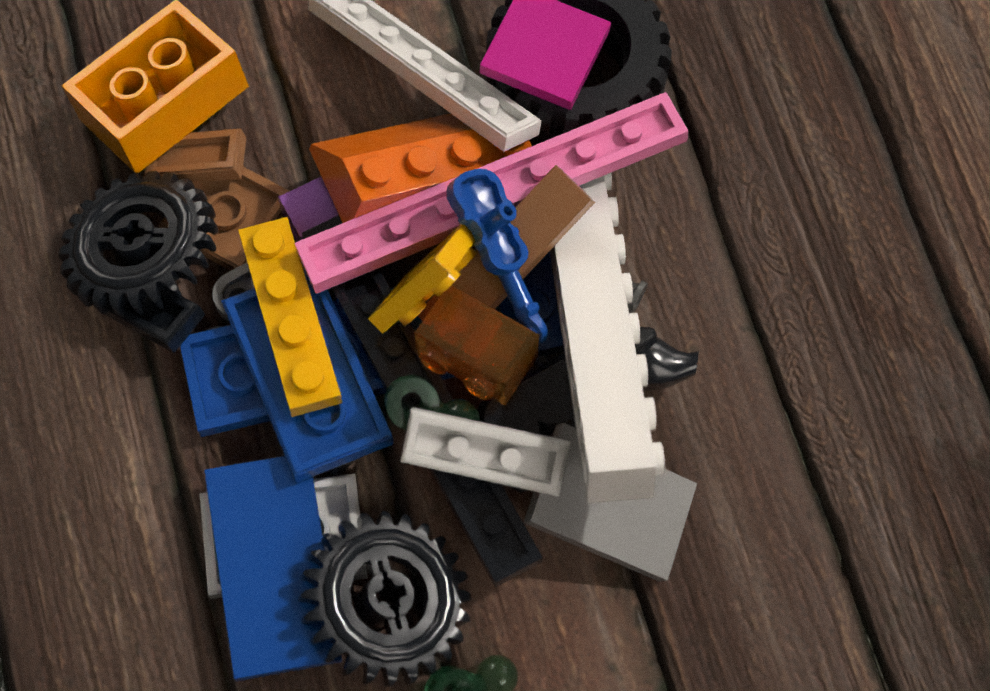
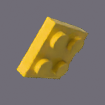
M460 224L403 276L372 313L368 320L382 334L398 320L404 326L408 325L426 307L427 304L425 302L431 296L436 294L439 297L461 275L459 272L477 254L471 247L475 239L466 225Z

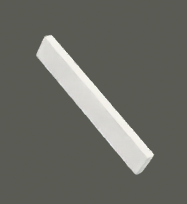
M308 0L309 11L503 152L539 135L542 122L539 118L372 0Z

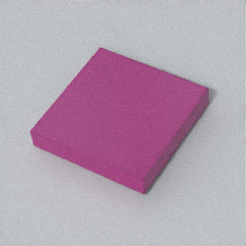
M513 0L480 64V74L571 111L610 31L611 22L557 0Z

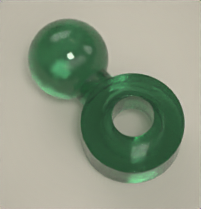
M405 375L396 379L388 387L385 394L384 404L388 416L395 425L404 430H407L411 410L403 408L401 401L403 396L410 392L417 393L420 396L419 405L416 407L418 409L480 422L478 410L471 402L457 398L442 403L439 401V396L431 383L417 375Z
M491 655L480 662L475 674L455 666H444L437 669L428 678L424 691H444L450 684L453 686V691H513L518 682V670L508 657Z

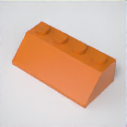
M450 113L313 143L309 150L342 223H345L458 177L464 172L480 168L527 149L532 145L528 140L503 152Z

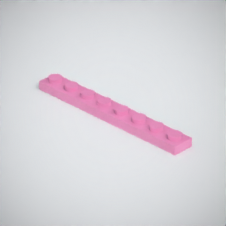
M664 92L477 169H486L495 173L501 180L507 199L516 208L555 165L560 167L580 186L687 142L688 129L667 92ZM455 178L295 242L297 253L315 293H320L437 245L460 225L457 215L447 200L446 194L449 183Z

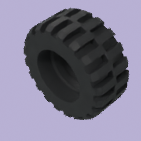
M505 0V6L497 7L491 19V29L487 33L486 52L513 0ZM557 0L611 22L610 31L602 48L614 57L621 69L615 77L603 84L582 88L571 111L485 76L486 82L542 121L539 135L529 140L532 146L664 93L671 64L670 33L667 24L660 21L661 11L652 0L646 2L643 0Z

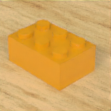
M178 0L171 2L61 85L80 121L134 173H140L249 87L235 50Z

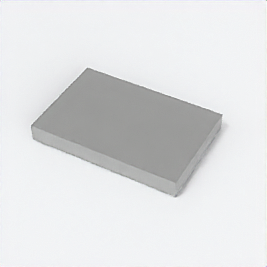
M565 423L556 425L552 437L571 441L560 495L558 497L534 491L523 523L659 582L668 581L697 483L665 469L664 475L656 476L653 498L587 503L576 428Z

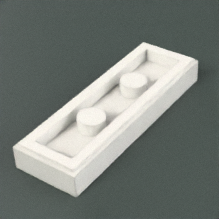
M412 408L401 462L559 497L571 441Z

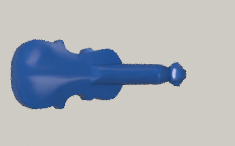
M474 169L464 172L449 183L446 191L447 200L457 215L459 224L466 225L473 234L475 248L480 253L485 269L494 275H498L512 304L515 317L527 327L526 337L535 345L543 343L548 338V329L538 314L540 308L538 302H533L519 272L521 266L526 262L529 252L524 241L519 236V229L510 223L517 216L516 208L507 199L501 180L495 173L486 169Z

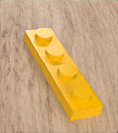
M288 217L239 229L241 243L291 417L341 404V393L301 260L294 244L295 241Z

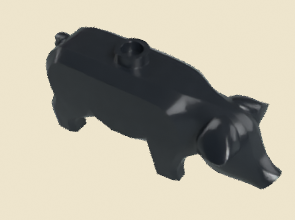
M640 327V344H635L636 355L645 354L648 367V385L642 386L643 391L662 390L696 375L699 351L691 353L678 351L657 337L654 328ZM565 352L551 360H548L546 355H541L524 364L519 370L522 374L520 377L488 394L479 403L476 413L468 418L469 420L548 437L553 436L556 425L561 423L576 428ZM510 486L513 490L519 493L527 491L526 489Z

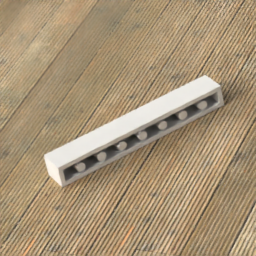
M609 173L580 185L595 201V204L550 250L587 503L653 498L656 476L664 475L665 472L662 443H652L650 430L656 429L655 403L653 397L644 398L642 386L648 385L647 360L645 354L636 355L635 344H640V323L638 314L629 313L627 304H631L633 301L632 279L630 273L621 272L620 265L625 264L626 259L623 234L615 235L613 227H618L619 215L616 197H608L607 190L612 188V174Z

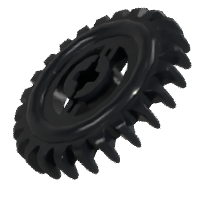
M149 171L144 179L141 178L138 172L132 173L125 183H122L119 178L112 180L111 189L108 191L102 187L95 191L96 199L94 201L84 200L80 204L84 210L83 213L71 216L69 223L73 228L65 230L61 236V240L66 245L62 246L58 252V257L63 262L60 266V273L67 280V288L70 292L78 296L85 306L91 307L94 305L101 314H107V305L110 302L115 313L120 317H124V307L128 301L133 309L143 316V303L146 297H150L159 309H163L161 291L164 289L181 299L182 294L177 284L179 278L197 285V279L189 267L191 265H200L205 269L209 268L206 257L199 250L206 248L212 252L216 251L214 241L206 233L209 232L217 235L219 230L213 220L216 216L215 210L208 203L204 191L195 188L190 179H178L175 173H165L161 177L158 171ZM152 212L161 214L167 219L168 228H155L148 217L138 213ZM104 250H116L127 267L116 266L107 262L103 255Z
M382 511L377 518V525H375L368 514L361 513L357 518L358 529L349 521H341L338 525V532L342 538L332 533H326L322 536L321 543L323 546H326L328 551L316 549L308 555V559L314 562L320 569H307L300 576L302 581L309 582L315 586V588L302 592L298 597V601L301 603L306 602L315 605V609L308 612L301 622L302 624L320 623L322 628L312 637L310 643L315 645L330 641L332 645L324 661L328 663L344 655L346 660L342 670L343 676H348L361 665L363 666L362 683L364 685L371 683L380 670L384 678L383 684L386 688H389L395 684L400 670L404 676V682L410 685L417 679L418 666L426 676L435 673L436 661L434 656L441 662L451 660L452 652L447 642L453 645L463 642V634L455 624L465 625L470 622V615L459 608V605L471 601L472 596L469 592L458 589V585L464 582L468 575L464 571H453L452 565L459 559V555L456 552L443 554L441 550L446 542L445 537L439 536L432 541L429 540V525L427 523H422L414 531L411 529V519L406 514H403L397 524L394 525L391 515L387 511ZM388 560L404 565L416 576L422 587L424 606L420 619L410 630L405 614L412 607L414 588L405 575L391 570ZM365 564L370 580L357 594L355 601L356 611L360 619L367 625L375 628L385 626L387 635L371 630L358 618L352 606L351 585L355 574ZM379 593L381 598L389 597L392 605L389 606L387 602H378L376 594Z

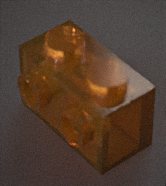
M452 285L442 293L415 331L417 355L427 368L441 375L448 372L462 380L464 386L473 395L487 401L493 398L503 405L507 404L538 358L539 334Z

